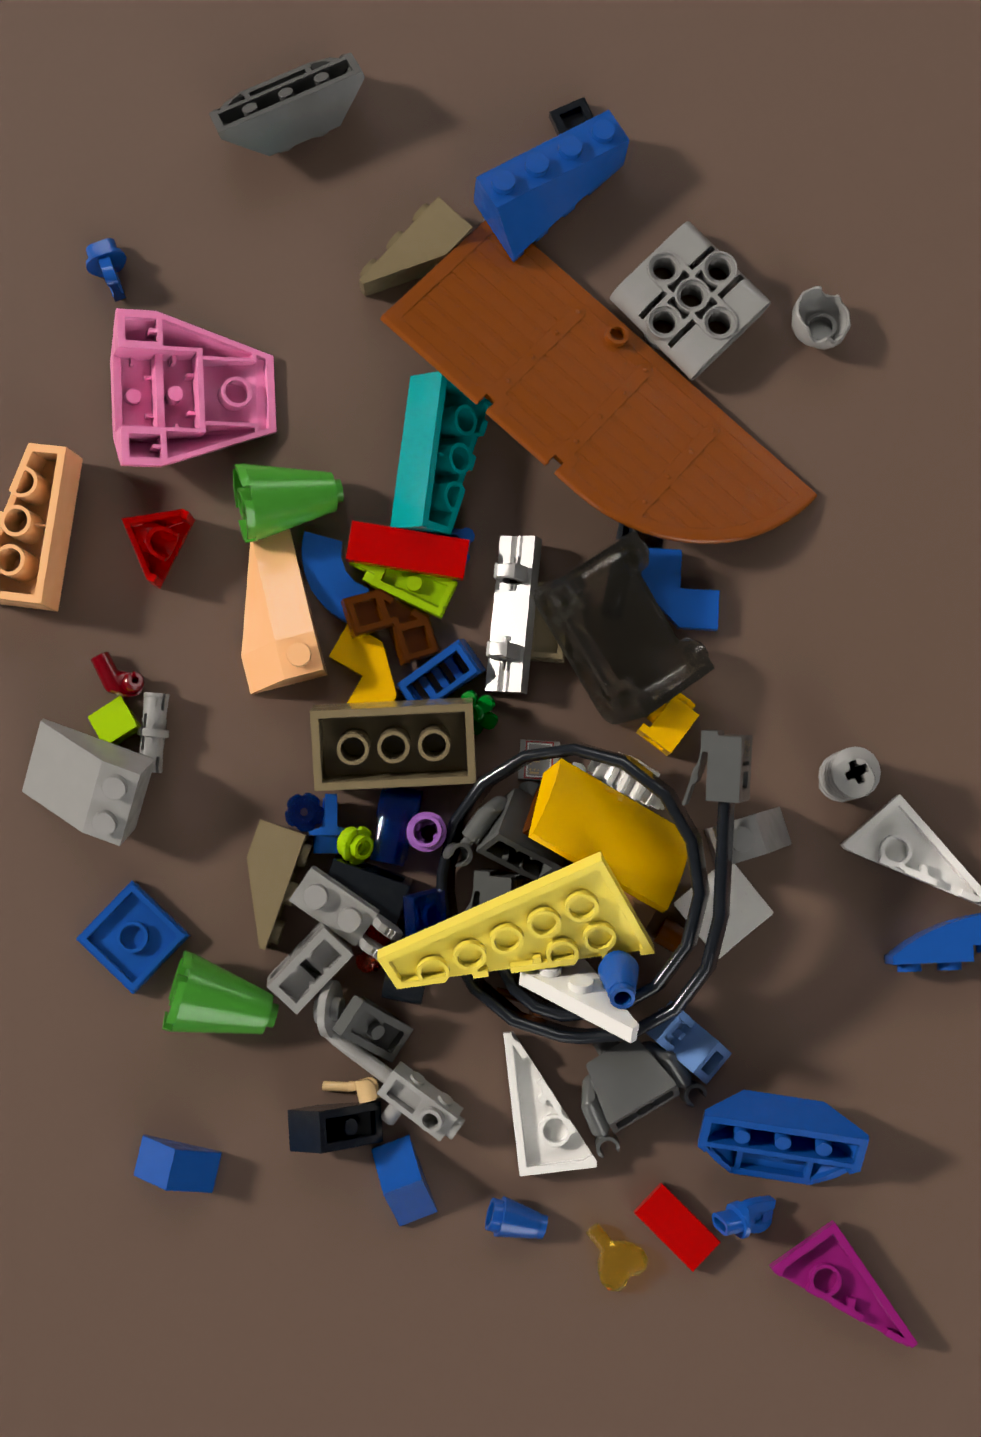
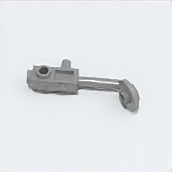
M329 980L315 997L313 1006L314 1021L321 1036L325 1037L334 1047L383 1083L377 1095L387 1101L389 1105L381 1114L382 1120L389 1125H394L403 1113L438 1141H441L444 1136L452 1140L465 1122V1119L460 1116L464 1108L453 1101L448 1094L441 1092L425 1080L423 1075L413 1071L400 1061L395 1069L392 1070L364 1048L337 1034L332 1028L345 1010L346 1004L340 982Z

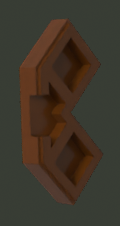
M382 589L341 600L352 639L389 629L401 666L435 657L440 653L429 616L394 599V596Z

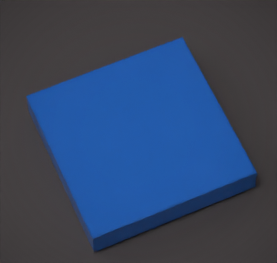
M132 880L86 927L76 940L132 994H136L191 935L137 882Z

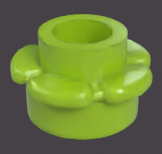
M350 826L340 833L337 840V850L345 861H350L351 864L357 865L364 862L371 855L374 848V840L370 837L371 831L365 826L358 828Z

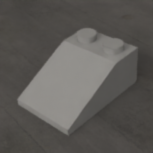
M43 718L38 728L22 792L82 833L121 846L136 829L155 759Z

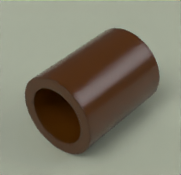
M666 917L659 927L653 942L673 953L681 943L685 927Z

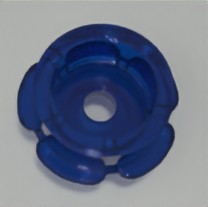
M295 794L287 802L288 810L285 811V819L290 826L297 827L298 831H311L315 828L316 824L322 822L324 809L320 806L319 798L314 794ZM303 808L308 810L306 816H302L300 813Z

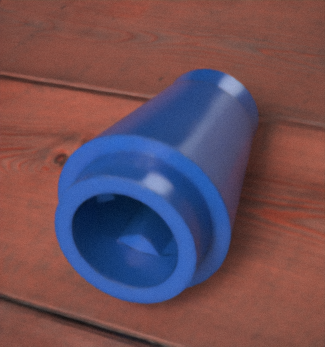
M620 950L612 951L605 955L600 962L598 975L611 1004L618 1009H626L635 1002L639 965L629 953Z
M503 1196L501 1199L492 1198L486 1214L485 1230L493 1232L494 1237L543 1239L547 1229L548 1216L506 1196Z

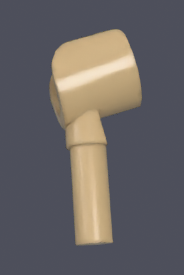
M373 1077L349 1082L323 1081L322 1084L323 1091H356L359 1103L374 1101L380 1097L377 1095L379 1091L378 1081Z

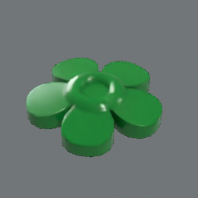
M473 690L463 693L461 698L473 697L474 734H480L484 728L493 729L498 723L497 715L490 712L495 707L494 699L489 695H483L478 700V695Z

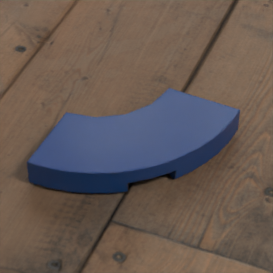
M304 531L302 564L307 582L323 607L333 616L347 623L341 600L370 592V589L355 582L347 573L342 560V541Z

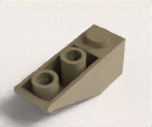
M439 196L430 205L428 203L423 204L412 218L413 223L404 233L402 231L395 233L386 245L387 251L378 260L373 258L363 267L360 272L361 278L359 279L361 293L366 297L425 276L473 232V227Z
M261 819L247 854V864L258 944L260 949L268 950L272 943L278 945L282 937L286 922L280 920L285 905L292 906L293 904L288 900L299 886V883L294 882L298 867H306L313 846L307 844L309 836Z

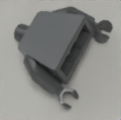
M529 781L521 783L519 788L512 789L504 797L495 796L479 808L462 831L464 837L460 843L448 844L443 851V858L449 859L454 851L459 848L462 857L455 867H463L471 862L473 858L471 847L475 843L477 844L476 852L533 881L564 868L567 862L566 858L523 834V827L539 784Z
M637 1038L633 1043L627 1041L621 1043L619 1041L592 1043L599 1056L586 1064L589 1074L582 1081L581 1110L591 1134L596 1136V1152L599 1157L604 1158L603 1150L600 1147L604 1141H612L617 1152L620 1150L619 1140L615 1133L677 1096H680L681 1100L687 1105L694 1107V1104L688 1098L689 1091L697 1088L704 1097H706L707 1091L700 1083L691 1080V1073L677 1060L676 1054L673 1051H666L662 1046L652 1041L641 1043Z

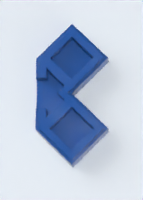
M642 548L640 589L662 610L667 619L677 629L717 631L720 590L680 588L682 550Z

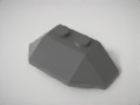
M351 52L342 54L339 58L329 57L309 62L243 90L227 100L221 108L211 111L209 115L221 140L271 156L278 152L289 151L299 143L313 137L324 136L330 130L341 126L365 77Z

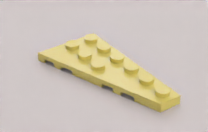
M600 851L378 949L377 960L396 989L446 983L449 977L472 974L473 979L489 977L490 971L510 969L511 973L575 965L578 959L602 956L603 959L608 953L617 950L625 952L640 951V955L655 954V949L651 938Z

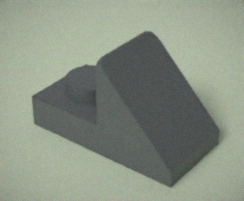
M355 994L332 1028L341 1037L391 1063L414 1030L411 1026L365 996L359 997Z

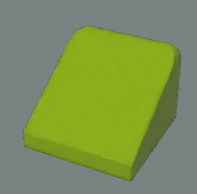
M118 696L88 716L99 739L115 745L120 744L135 734L137 728L141 727V724L122 696Z

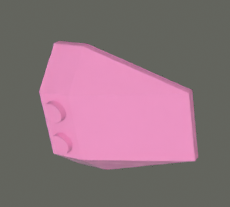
M116 308L110 371L113 440L120 466L164 467L277 432L273 355L158 311Z

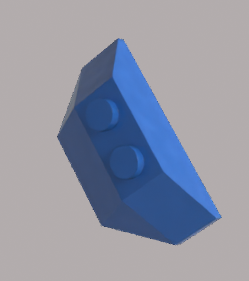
M742 1090L705 1109L698 1137V1147L703 1152H707L729 1173L805 1185L835 1179L847 1172L849 1174L860 1172L869 1144V1135L823 1101L751 1090Z

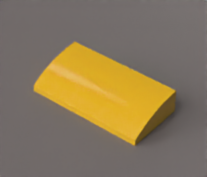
M562 758L543 773L528 837L573 863L601 851L624 892L661 913L668 910L688 859L686 843L675 824Z

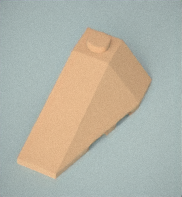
M290 529L256 542H250L241 658L251 695L328 675Z

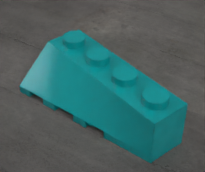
M438 371L410 376L390 527L449 536L452 533L466 491L462 485L466 472L473 470L477 458L473 455L479 436H484L488 421L484 419L485 412L492 403L484 398L476 405Z

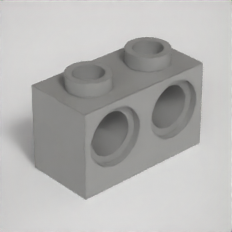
M319 922L267 976V988L294 1013L298 1014L353 956L352 946L344 938Z

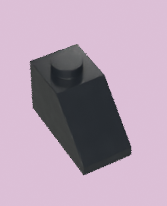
M381 1101L323 1104L288 1110L290 1151L322 1154L383 1142Z

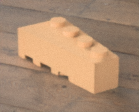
M28 443L9 488L11 492L4 511H0L1 605L57 612L59 610L83 458L67 447Z

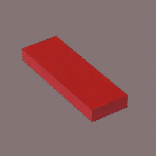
M352 520L346 562L463 581L470 540Z

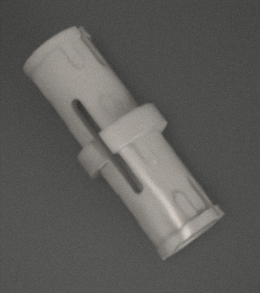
M144 692L143 717L141 727L137 728V735H140L139 753L155 759L152 773H162L165 738H169V730H166V718L170 694Z

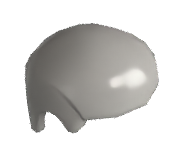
M815 286L803 291L792 310L791 328L795 336L805 345L816 349L834 348L843 341L851 327L850 312L842 302L840 295L825 294L821 286Z

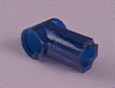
M407 787L382 788L376 815L379 821L371 860L399 866L405 865L410 845L406 830L409 821L420 811L423 791Z

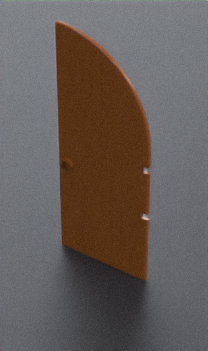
M486 220L380 318L385 325L473 403L477 405L484 398L489 400L492 405L485 413L544 466L552 458L560 463L561 466L554 474L578 496L601 513L629 528L657 538L683 543L720 544L735 542L764 534L783 525L802 512L817 497V494L533 243L513 263Z

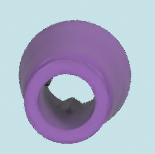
M421 812L409 821L406 834L409 843L415 849L422 852H431L438 849L444 843L447 829L439 815L433 812ZM428 827H434L437 831L433 835L432 841H426L423 836L425 829Z

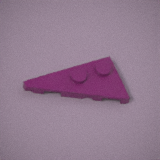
M833 1220L769 1264L775 1274L790 1280L810 1294L827 1301L833 1307L858 1321L875 1328L897 1343H901L906 1347L910 1346L911 1348L918 1344Z

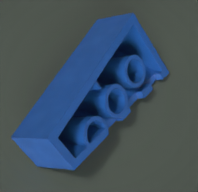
M610 110L476 177L473 202L513 263L524 254V250L534 241L538 242L547 234L548 229L562 216L565 218L573 211L575 205L583 197L592 194L624 165L630 139Z

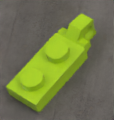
M349 562L350 566L365 573L363 581L370 584V587L382 589L394 596V598L441 620L458 586L457 581L449 578Z

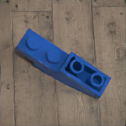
M981 913L956 917L917 932L885 954V964L897 965V972L922 971L921 964L937 963V970H962L961 962H974L973 945H976V952L981 953Z

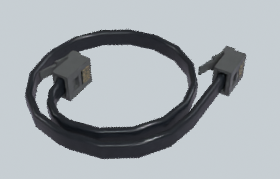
M701 730V751L698 763L691 773L683 802H681L673 788L633 757L584 743L524 750L478 778L448 822L447 834L443 843L436 878V896L440 922L458 914L455 894V866L459 859L460 849L457 848L449 859H444V848L451 843H460L464 837L462 831L494 785L533 761L577 756L618 767L661 800L686 843L693 895L682 940L654 979L636 990L635 1002L632 1006L661 991L697 946L710 894L702 837L683 806L689 804L695 784L701 780L707 761L705 801L718 802L713 917L701 965L671 1004L637 1022L639 1024L637 1037L677 1016L686 1009L717 967L730 915L735 803L750 800L753 735H724V730ZM482 868L475 870L472 898L466 911L527 884V877L510 871L498 873L499 869ZM510 969L498 970L509 993L531 1012L560 1022L585 1020L519 985L520 972L511 973ZM472 974L461 976L469 992L509 1026L563 1043L591 1044L625 1041L601 1027L587 1029L569 1027L524 1013L488 984L483 977L473 979Z

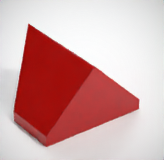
M184 509L121 518L146 579L159 589H161L195 522L190 512Z

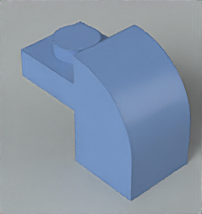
M684 1011L646 1032L666 1051H673L676 1054L677 1060L706 1085L732 1054Z

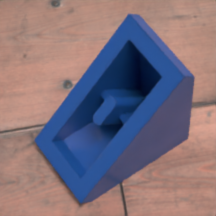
M144 1134L134 1176L166 1191L213 1193L222 1151Z
M410 1134L371 1149L383 1195L399 1226L438 1212Z

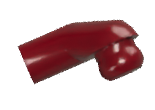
M109 652L101 653L91 659L99 679L108 693L130 698L142 692L145 683L143 676L136 671L130 673L117 670Z

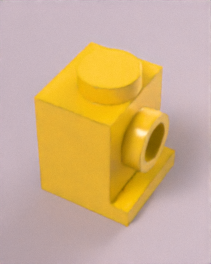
M676 692L667 704L662 700L658 702L647 717L652 722V725L649 727L643 723L636 733L668 756L698 718L699 714L693 710L696 705L682 693Z

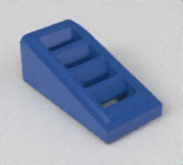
M463 638L448 646L397 683L396 686L406 700H423L413 685L418 680L430 699H446L485 672L486 669L468 642ZM456 653L460 655L469 668V671L465 674L453 658ZM443 662H445L457 679L452 683L439 666ZM430 671L443 688L440 692H437L426 676Z

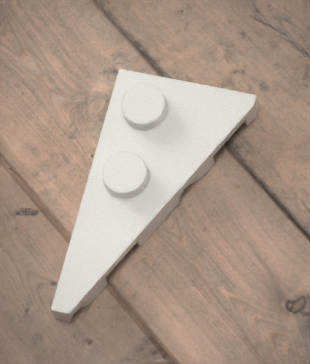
M900 794L892 798L840 844L843 849L981 906V886Z
M585 958L578 959L575 965L520 972L519 985L629 1043L636 1041L639 1024L627 1009H618L611 1004L599 975Z
M513 1031L503 1032L519 1176L596 1168L597 1161L515 1033Z

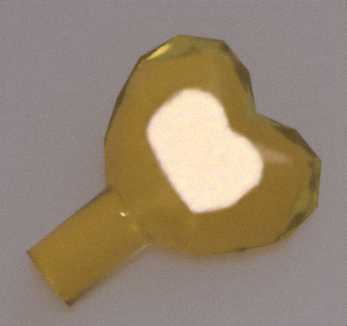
M599 1223L594 1224L586 1231L588 1237L600 1251L597 1261L598 1274L601 1283L609 1291L622 1290L627 1285L630 1276L640 1275L647 1269L648 1257L641 1247L624 1240L612 1241Z

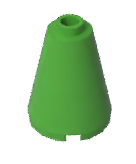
M246 463L234 465V498L236 508H239L242 518L238 522L245 543L259 541L337 511L338 503L344 501L341 480H334L332 472Z
M184 950L183 958L180 959L168 998L170 1000L169 1006L171 1007L169 1012L165 1011L162 1030L169 1032L263 1034L266 1027L273 1028L279 1004L273 1003V994L193 952Z

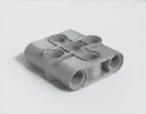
M686 221L618 285L609 298L644 333L648 345L654 349L661 350L691 380L697 378L771 304V301L738 270L734 257L727 252L719 251L690 221ZM657 268H665L671 272L672 277L666 280L659 279L653 271ZM715 268L720 269L726 274L727 278L720 281L715 280L708 271ZM736 283H738V284L728 293V291H729ZM688 294L693 295L699 300L700 304L695 307H689L682 302L681 297ZM657 321H666L671 325L673 331L665 334L659 333L655 330L653 324ZM715 321L721 322L726 327L727 332L715 334L710 330L708 324Z

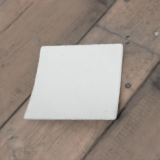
M732 864L730 915L719 959L773 915L772 909L735 864ZM715 869L708 874L710 894L699 934L705 945L713 917ZM692 888L674 902V906L685 920H687L693 895Z

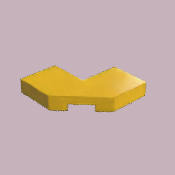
M347 624L329 655L330 659L362 676L347 703L395 701L398 696L383 642L370 634L352 639Z

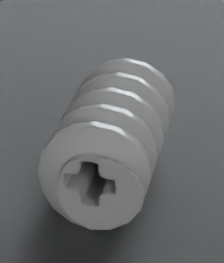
M856 746L833 753L824 759L819 768V789L824 796L838 802H846L868 796L875 790L880 781L881 769L879 761L867 749ZM850 770L853 777L847 779L845 772Z

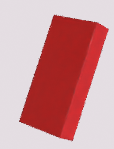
M662 1182L633 1211L692 1272L721 1243Z

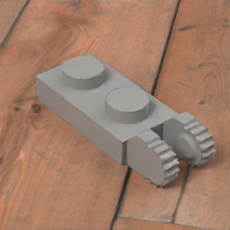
M314 865L288 900L352 945H358L364 952L376 960L378 949L384 946L365 934L371 924L376 930L391 940L399 941L403 936V932L399 927L379 914L380 910Z

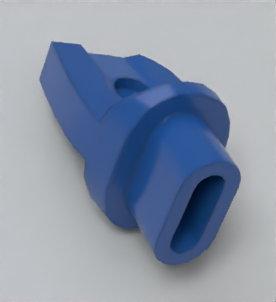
M106 238L86 247L88 256L86 260L87 271L92 275L105 278L115 302L126 298L118 276V272L122 270L127 259L123 250L117 248L116 242L112 238Z
M325 794L322 802V827L308 831V834L314 835L313 853H338L337 840L345 828L337 826V794Z
M770 1195L748 1198L743 1201H733L727 1204L726 1210L712 1214L713 1225L724 1236L735 1234L740 1239L748 1238L750 1233H761L772 1223L776 1200Z

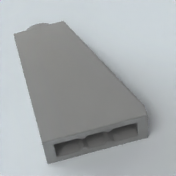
M780 806L734 820L732 864L765 855L792 844ZM717 826L704 829L714 864Z

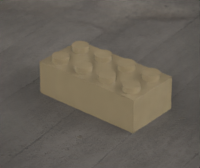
M473 697L313 705L310 710L314 791L476 783Z

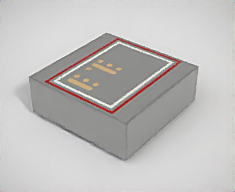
M520 739L519 753L524 750L559 746L560 742ZM559 758L531 762L518 770V780L541 781L543 773L559 761Z

